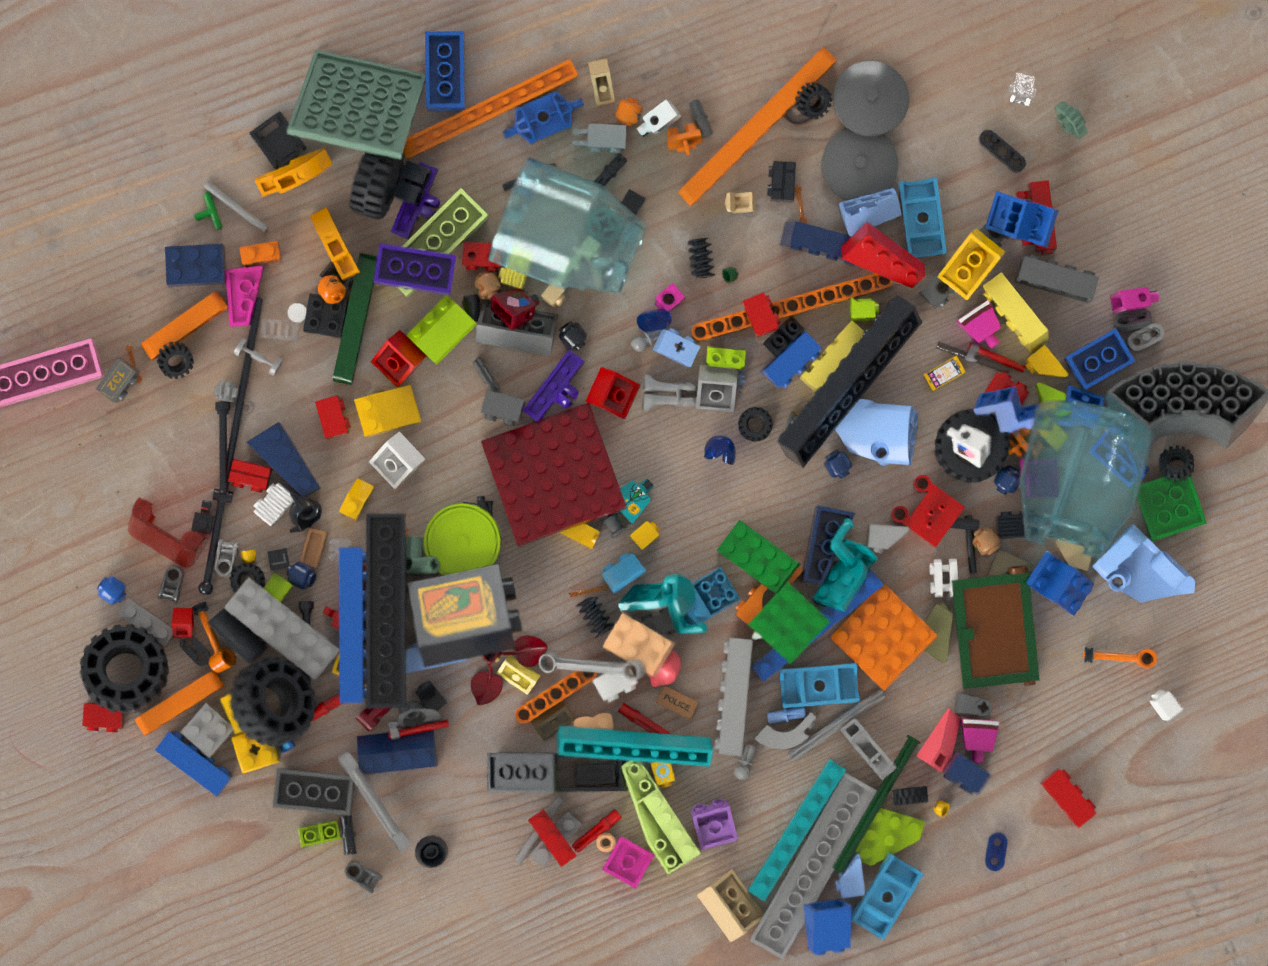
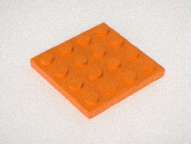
M884 582L883 586L869 596L830 636L884 691L938 637Z

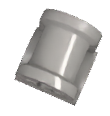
M219 539L215 570L220 576L229 577L231 572L234 571L239 542L230 543ZM223 563L229 564V571L226 573H221L220 566Z

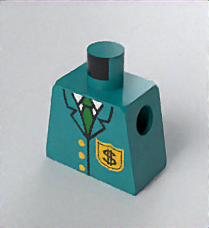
M647 478L639 486L632 480L620 488L627 506L626 509L620 510V512L631 524L637 520L651 501L647 493L654 485Z

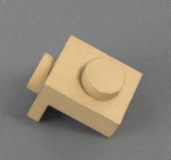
M755 192L727 193L725 199L727 212L735 214L756 212Z

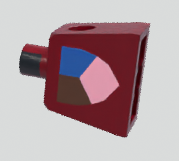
M522 289L510 290L493 295L491 310L512 331L534 318L535 308L540 304V300L536 294L528 296Z

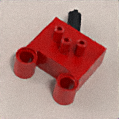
M919 475L913 481V487L917 492L927 493L910 517L908 510L903 506L893 508L890 513L893 522L909 527L910 531L934 548L950 528L977 531L980 526L978 519L958 517L965 507L934 485L926 475ZM918 479L926 480L927 487L925 489H920L917 486ZM898 509L902 510L905 514L902 520H898L894 516L895 511Z

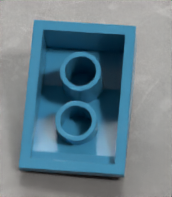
M628 552L618 558L620 562L613 566L610 563L602 569L604 573L601 575L614 594L646 572L633 553L630 555Z

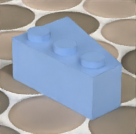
M894 188L838 203L843 225L849 236H853L866 222L874 227L902 215L898 196Z

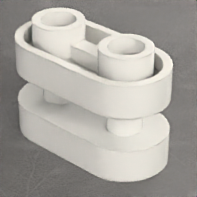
M933 559V563L929 564L930 575H933V582H930V593L934 594L935 598L943 597V592L949 591L950 597H953L951 580L958 579L957 559H948V565H942L941 559ZM942 572H949V584H943Z

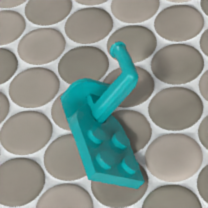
M850 519L844 520V523L831 542V549L840 560L834 564L813 598L816 603L843 612L846 611L864 582L867 572L878 559L875 553L868 547L849 540H843L849 529L854 527Z
M680 574L666 576L663 583L633 585L618 603L620 611L652 610L667 605L674 628L679 634L705 633L708 630L705 622H700L696 625L686 624L684 615L695 602V591L691 580Z

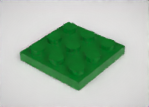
M1187 476L1186 481L1182 478L1181 482H1178V479H1175V482H1171V478L1166 480L1165 477L1133 488L1151 542L1207 524L1192 477Z
M787 582L748 625L791 664L830 621Z

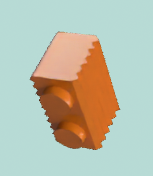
M278 241L239 247L241 261L245 267L282 261Z

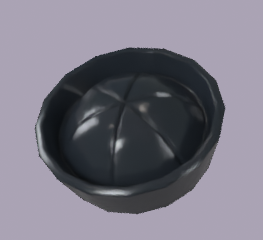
M434 835L422 838L415 848V857L418 863L426 868H436L442 865L448 855V847L445 841Z

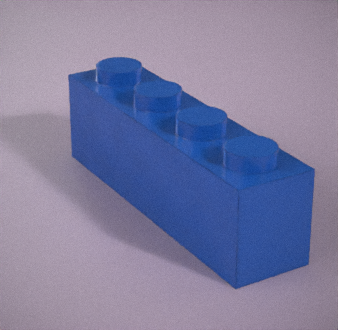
M168 732L155 751L212 794L219 796L232 779V776L229 775L230 771L222 765L218 767L214 764L215 760L212 757L209 758L206 754L204 756L198 752L200 749L193 743H186L183 740L185 737L179 732Z

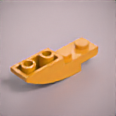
M324 147L290 160V164L256 177L255 183L263 197L277 191L281 194L319 175L333 165V162Z
M325 207L310 215L314 227L341 279L345 281L360 273L328 208Z

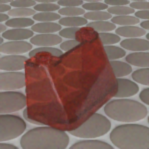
M138 497L133 505L128 523L129 534L184 568L193 566L210 538L194 531H188L178 540L152 524L156 518L152 513L151 507L153 504L144 498Z

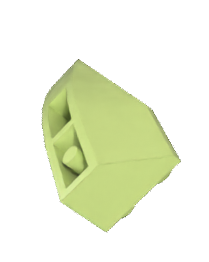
M630 760L622 765L621 768L646 841L667 874H670L699 855L700 851L642 762Z

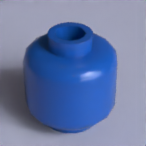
M114 576L104 577L97 587V590H99L98 596L109 604H115L117 601L121 603L127 594L124 592L126 586Z

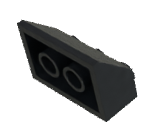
M225 608L207 622L248 664H252L268 648L267 642L259 635L257 636L249 627Z

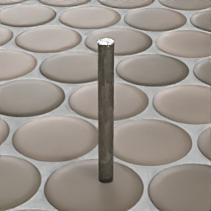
M939 341L936 349L963 359L968 354L967 351ZM978 355L974 357L977 364L1009 374L1010 367Z

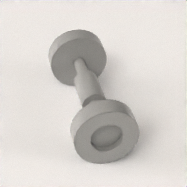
M242 337L233 354L238 357L242 351L251 354V357L257 361L265 362L272 366L269 374L275 376L283 359L277 357L274 363L267 360L266 356L246 348L248 340Z

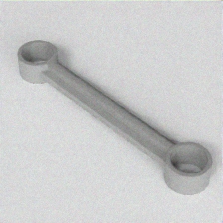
M555 652L543 654L539 659V666L546 673L557 669L620 674L630 681L641 678L645 673V666L638 659L626 663L560 658ZM547 656L553 660V668L547 665ZM631 664L636 666L638 670L637 676L631 673Z
M348 751L341 755L338 761L350 775L390 835L396 848L403 852L411 846L410 842L398 828L358 768V764Z

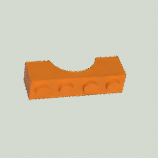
M798 567L788 582L792 584L803 570ZM763 584L758 588L754 586L748 593L750 598L746 602L742 600L735 608L738 611L735 615L748 625L763 609L762 598L768 588Z

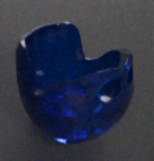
M717 435L711 437L706 442L704 458L715 459L722 455L724 463L729 465L735 463L736 448L730 438Z

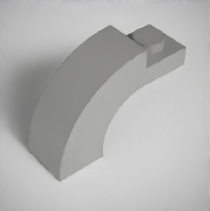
M810 712L794 729L787 732L775 731L767 724L754 739L774 749L795 747L808 738L804 730L809 731L816 724L814 721L816 717Z
M856 718L840 729L881 780L897 768Z

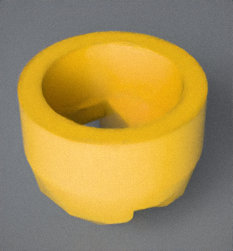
M255 549L240 552L241 558L245 563L255 561Z
M939 800L935 802L937 806L933 807V810L937 815L944 817L949 811L950 804Z

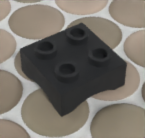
M310 293L303 332L341 339L349 301L342 299L340 302L329 304L325 302L321 295Z

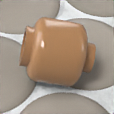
M484 271L476 276L474 287L479 297L492 301L493 295L500 293L502 290V285L496 274Z
M981 527L973 534L975 538L972 544L981 555L988 554V556H991L1001 547L999 545L1001 539H999L992 528L984 530Z

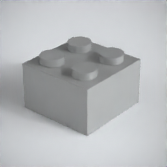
M206 703L184 727L181 733L210 758L234 733V729L226 717L210 703Z

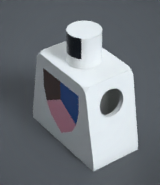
M666 99L643 117L645 123L640 125L637 130L642 137H645L650 132L658 134L682 116L673 103ZM658 117L659 122L655 125L654 119Z
M963 425L959 431L952 427L947 431L946 438L953 441L954 452L980 468L990 454V436L966 425Z

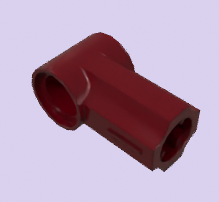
M365 708L355 719L370 732L392 708Z

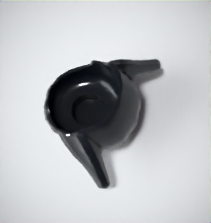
M293 492L290 493V496L295 501L289 512L291 522L295 525V527L289 530L290 533L302 532L306 528H311L322 516L320 503Z

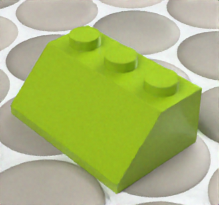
M445 295L406 336L437 365L477 323L448 295Z

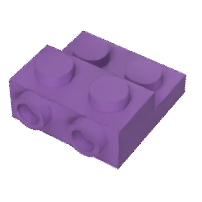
M716 799L712 802L713 804L706 806L703 803L694 806V809L690 810L701 850L738 840L728 800Z

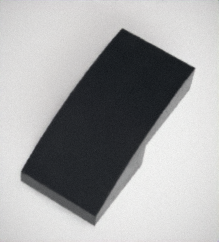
M790 316L763 342V345L777 357L805 328L793 316Z

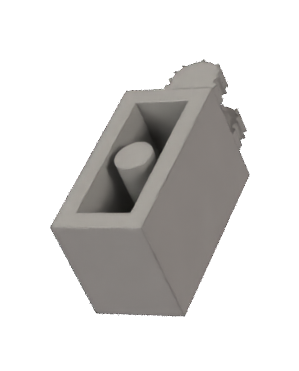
M588 124V129H573V134L588 136L587 141H572V146L587 147L593 153H602V150H610L612 154H621V151H625L626 125Z

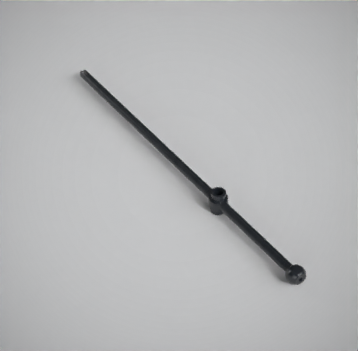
M261 297L256 299L246 348L254 351L262 307ZM245 352L227 450V492L222 494L220 489L214 488L212 499L218 501L204 579L198 586L199 593L207 595L213 592L211 579L225 503H232L233 492L228 491V479L234 459L252 362L251 354Z

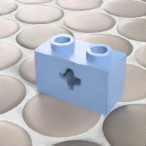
M669 328V330L662 329L653 351L686 367H691L700 349V346L695 344L696 340L688 336L684 339L679 336L680 332ZM675 343H677L678 346H680L679 350H677V348L674 346Z

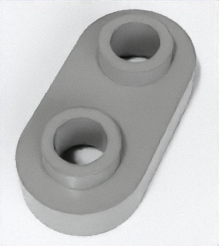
M1150 324L1130 334L1127 338V346L1132 351L1143 350L1159 342L1164 336V330L1159 324ZM1151 330L1156 331V337L1150 335ZM1135 338L1140 341L1139 345H1134L1133 340Z

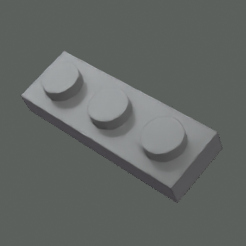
M130 598L127 599L118 612L119 616L137 628L142 627L147 630V633L153 634L158 642L164 646L173 637L171 626Z
M567 812L556 824V827L566 841H568L582 823L571 813ZM543 841L529 854L543 868L553 858V855Z

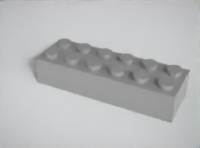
M250 577L245 580L224 607L315 680L339 651L335 644Z
M728 638V642L724 641L723 653H727L726 661L722 662V672H725V680H721L720 683L723 699H719L718 711L722 712L721 718H717L716 730H720L719 738L715 737L714 748L718 750V754L742 756L752 640Z

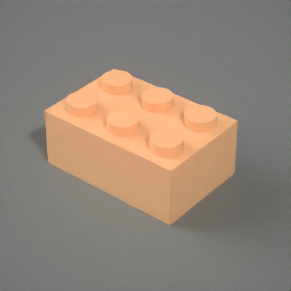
M622 613L603 647L628 662L634 659L640 660L645 666V672L656 677L675 643Z

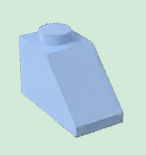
M855 853L843 873H838L839 880L835 881L836 890L841 893L842 898L865 895L861 858L859 853Z

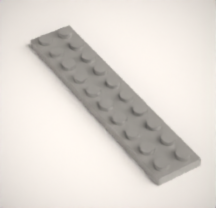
M847 773L843 774L749 939L751 942L784 959L805 922L804 904L817 901L834 871L833 865L877 790Z

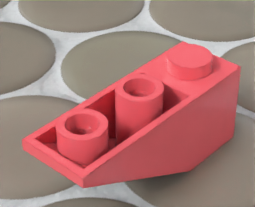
M948 708L916 757L937 771L942 772L952 757L961 717Z

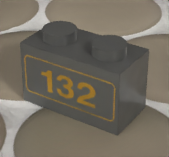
M118 358L96 390L114 403L119 402V400L122 402L128 394L127 389L129 386H134L138 381L139 376L137 375L140 371L123 358Z

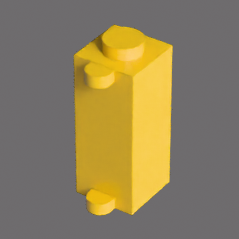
M584 523L560 533L593 549L601 532Z

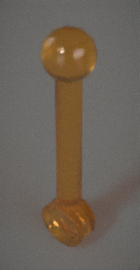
M796 185L794 190L797 192L801 216L799 222L807 223L801 199L802 188L800 185Z
M128 344L125 349L129 353L132 366L137 369L132 353L133 346ZM139 376V379L136 383H140L142 381L141 376Z
M603 584L601 587L572 592L569 595L573 597L601 590L608 591L609 586Z

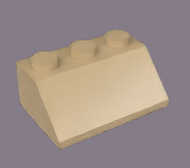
M733 869L697 894L730 942L744 935L764 915Z

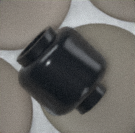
M570 321L559 329V339L568 350L575 348L577 351L585 345L584 341L587 338V334L579 323Z

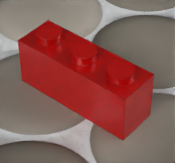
M1057 768L1040 784L1074 825L1080 828L1097 814L1094 810L1096 806L1090 799H1084L1082 796L1084 792L1077 784L1073 785L1069 781L1071 776L1064 769L1061 771Z

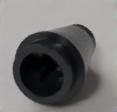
M478 294L463 296V301L461 302L464 311L475 322H478L480 314Z

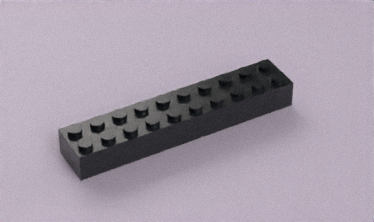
M899 295L891 299L887 304V308L876 317L873 325L865 330L863 337L852 346L850 353L840 361L836 370L828 375L827 381L823 386L816 390L814 397L805 403L800 414L792 419L791 425L780 434L777 440L787 458L802 468L806 466L922 324V320L913 304Z
M405 513L366 514V708H406Z

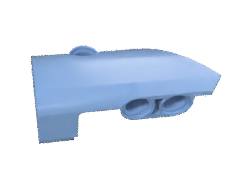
M860 399L835 430L848 451L852 454L875 460L883 466L888 464L911 465L918 425V413L913 406L880 404L871 400ZM881 452H887L885 457L879 458Z
M1134 524L1092 565L1109 582L1112 590L1122 591L1140 603L1195 592L1196 580L1167 552L1161 551ZM1120 577L1123 580V583L1117 584L1114 581V578Z

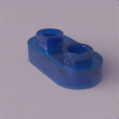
M665 309L645 311L637 317L638 327L645 332L665 329L672 322L670 313Z
M999 832L991 834L987 842L985 865L991 871L1001 870L1005 863L1008 841L1006 836ZM997 838L1001 841L998 846L994 845V840ZM994 857L998 860L995 865L991 864V859Z

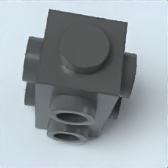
M668 607L659 610L660 614L652 616L651 613L641 617L642 621L639 622L659 635L666 632L668 635L676 633Z

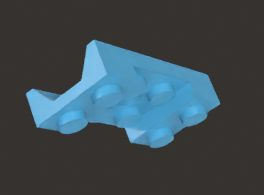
M937 177L921 181L899 182L898 189L903 214L906 250L916 258L946 255L947 250ZM919 213L927 214L928 221L926 223L918 221L917 215Z
M857 663L779 670L782 708L860 702ZM817 680H822L825 683L823 691L815 690L814 683Z
M889 852L879 867L880 871L862 901L858 902L851 914V921L867 929L882 940L886 938L924 875ZM885 892H891L892 898L888 902L882 900V895Z

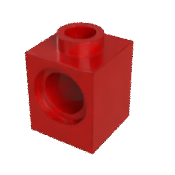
M173 608L171 623L173 638L193 637V608Z

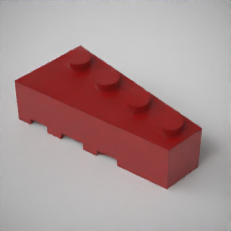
M868 222L841 246L843 260L913 289L925 277V264Z

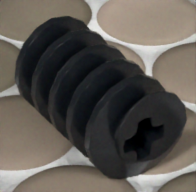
M709 238L692 239L687 242L689 246H693L688 249V252L694 254L689 257V260L695 261L690 264V268L696 269L691 272L692 276H696L695 279L715 276V273L709 271L715 268L709 265V262L714 260L708 257L709 254L713 253V251L707 250V247L712 245V243L706 242Z
M598 596L589 597L576 605V607L582 606L579 610L580 614L586 613L583 620L590 619L587 626H594L590 632L598 633L595 639L611 630L614 623L607 624V621L610 619L609 616L603 617L606 610H599L602 603L595 604Z

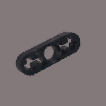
M985 130L980 134V145L1009 170L1019 173L1025 168V158L995 132ZM984 135H991V141L994 143L997 140L1000 142L995 146L994 150L991 149L993 144L990 142L984 143ZM1000 146H1004L1008 150V154L1004 157L999 156L997 153V148ZM1011 152L1014 154L1011 158L1015 161L1021 160V168L1018 166L1014 168L1012 160L1005 161L1011 155Z

